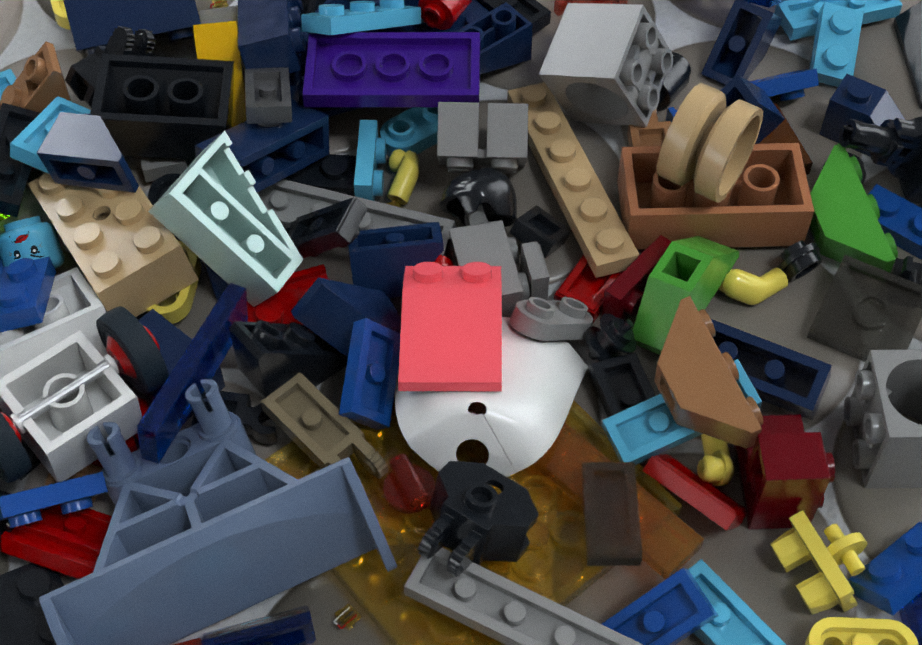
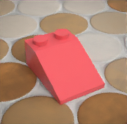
M421 262L415 266H405L402 289L398 391H502L501 266H490L484 262H470L464 266H442L436 262Z

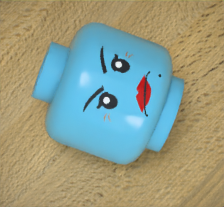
M34 216L3 225L5 232L0 235V256L4 267L23 258L36 260L49 256L55 269L64 263V254L53 224L41 222L40 216Z

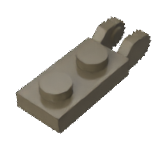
M298 373L261 401L263 412L321 469L354 453L360 464L377 479H380L388 472L389 469L385 463L386 461L365 440L364 433L347 417L340 416L339 409L303 374Z

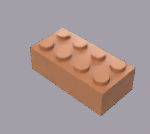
M799 143L755 144L736 184L720 203L694 191V178L680 186L657 175V162L662 146L622 147L617 178L621 218L637 250L647 249L660 234L670 241L700 236L727 247L791 246L801 240L805 242L814 214V207Z

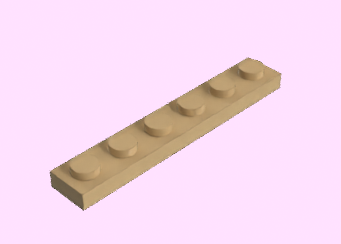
M545 82L508 90L507 103L528 104V145L595 278L625 271L640 254L553 93Z

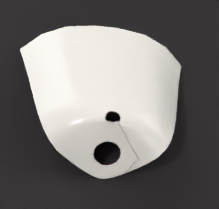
M502 317V391H398V368L395 388V409L398 425L410 448L437 471H440L449 461H458L456 450L460 443L465 440L474 439L482 442L488 449L489 458L486 465L509 477L534 464L553 445L564 425L577 390L588 369L586 362L567 341H541L530 338L515 330L509 322V317ZM472 403H482L486 407V413H470L468 408Z

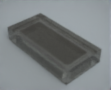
M582 462L581 477L587 566H641L643 556L635 462Z

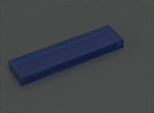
M232 283L226 287L138 423L137 431L142 459L157 464L160 463L193 410L185 398L186 390L196 383L202 395L204 388L200 380L212 379L233 345L229 331L234 321H248L246 288Z

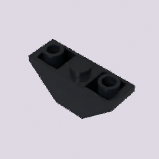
M262 320L258 322L234 321L229 328L238 369L265 398L298 373L303 374L316 387L347 366L348 357L305 325L296 322L281 324Z

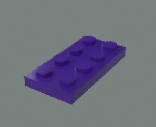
M353 32L337 35L309 33L302 94L304 107H438V102L479 103L480 32Z

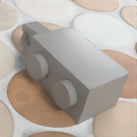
M481 203L477 211L472 214H468L464 209L466 214L464 216L465 226L449 229V258L455 266H464L470 262H484L490 266H501L502 317L511 318L516 303L530 297L528 279L525 272L518 273L516 264L519 263V253L515 237H507L502 220L488 222Z

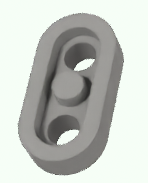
M529 297L528 300H521L516 303L509 322L515 330L536 340L585 339L586 330L593 323V317L587 312L588 307L583 302L571 297H563L561 301Z

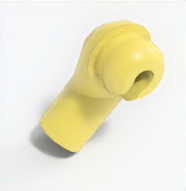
M396 149L389 158V166L393 172L397 173L387 197L395 203L407 205L419 177V158L411 150L405 152L402 149Z
M776 267L760 277L741 269H731L719 290L728 297L747 305H757L788 286V278L780 268Z
M702 434L704 457L697 465L698 476L703 482L711 483L715 486H724L731 481L734 474V466L729 453L728 443Z

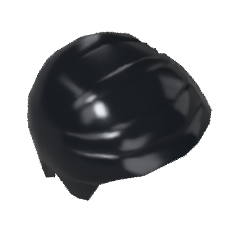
M490 167L481 168L480 170L476 169L455 177L444 189L439 202L443 212L456 217L464 226V216L466 215L464 209L468 214H472L477 211L481 203L489 222L502 220L504 227H509L517 219V199L511 181L502 172Z

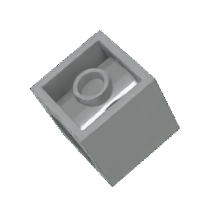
M567 3L539 76L573 122L625 126L630 124L638 127H647L652 112L658 106L660 90L666 74H669L672 69L674 55L643 4Z
M922 349L870 350L863 369L856 372L855 388L851 397L845 398L844 420L847 426L853 427L855 437L852 445L853 465L855 469H861L865 488H922V425L912 422L901 415L906 414L922 422Z

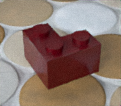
M801 414L763 416V425H760L762 430L757 435L754 446L745 449L734 445L744 506L748 512L746 515L748 529L793 528L789 517L802 510L809 521L812 522L817 509L823 507L824 493L828 484L833 483L835 479L833 455L831 452H825L821 432L804 431Z

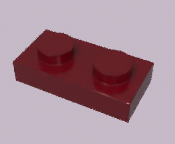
M660 234L605 290L601 316L611 314L624 320L628 314L635 316L638 313L648 277L672 241Z

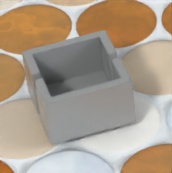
M438 102L437 158L439 164L446 165L450 173H468L473 171L474 166L486 165L497 169L503 174H516L518 167H525L527 161L528 104L488 103L487 149H478L479 103Z

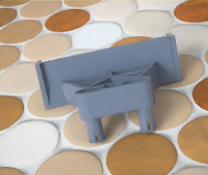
M203 379L200 382L207 398H202L196 383L192 384L185 392V398L191 405L199 422L191 427L132 453L117 423H103L108 434L107 441L98 425L89 431L86 440L103 467L102 471L108 494L115 505V509L93 573L39 597L56 645H170L373 549L377 550L387 572L397 568V564L349 457L303 478L296 479L257 456L241 419L233 412L227 410L217 383L212 379Z

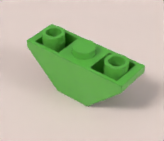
M840 143L836 144L810 193L814 207V214L809 227L815 243L820 248L819 253L878 279L889 277L895 260L898 257L896 243L890 233L884 234L878 221L880 211L877 201L872 194L867 195L861 183L863 178L862 170L855 156L849 157L846 148L842 147Z
M700 236L672 241L648 277L633 327L636 345L660 355L680 300L690 296L698 311L701 309L705 310L723 283L726 275L739 258V251Z

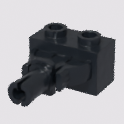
M922 116L911 120L900 118L888 119L880 126L848 119L846 121L847 126L843 125L840 130L839 141L841 146L869 151L874 164L887 166L889 172L899 179L905 199L922 204Z

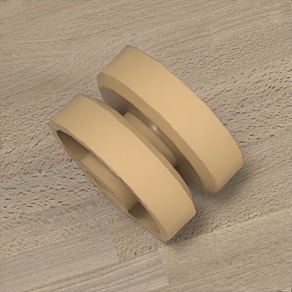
M703 83L694 86L677 110L666 133L657 162V175L680 186L694 178V191L720 203L736 184L752 153L762 125L763 110L741 99L726 107V96L722 91Z

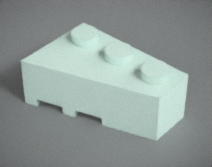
M224 131L195 158L148 212L255 307L279 292L301 264L303 258L274 210H267L253 187L256 183L249 170L243 171L229 148L233 143Z

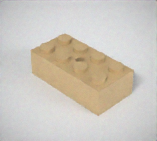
M44 173L28 183V186L107 312L122 306L137 317L147 311V308L154 304H159L199 280L182 246L173 233L148 212L153 205L140 186L136 193L55 184L48 173Z

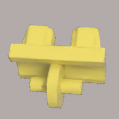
M803 510L789 517L793 528L784 532L770 545L786 573L809 560H812L819 573L795 585L810 613L813 615L831 609L838 604L843 612L857 606L858 603L853 596L854 590L838 565L844 563L851 576H856L865 570V566L858 557L867 547V541L860 532L844 535L838 524H832L824 530L831 543L826 547Z

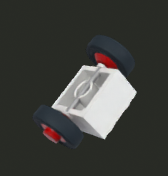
M122 306L113 308L96 321L99 336L108 353L104 357L79 330L0 379V407L3 411L0 412V477L5 482L11 483L16 481L32 469L30 458L21 443L22 439L58 483L65 481L98 459L86 440L89 431L98 425L106 441L108 434L103 426L104 422L117 423L125 441L145 428L137 396L118 373L120 371L131 385L142 394H148L161 387L168 381L169 373L156 338L126 308Z

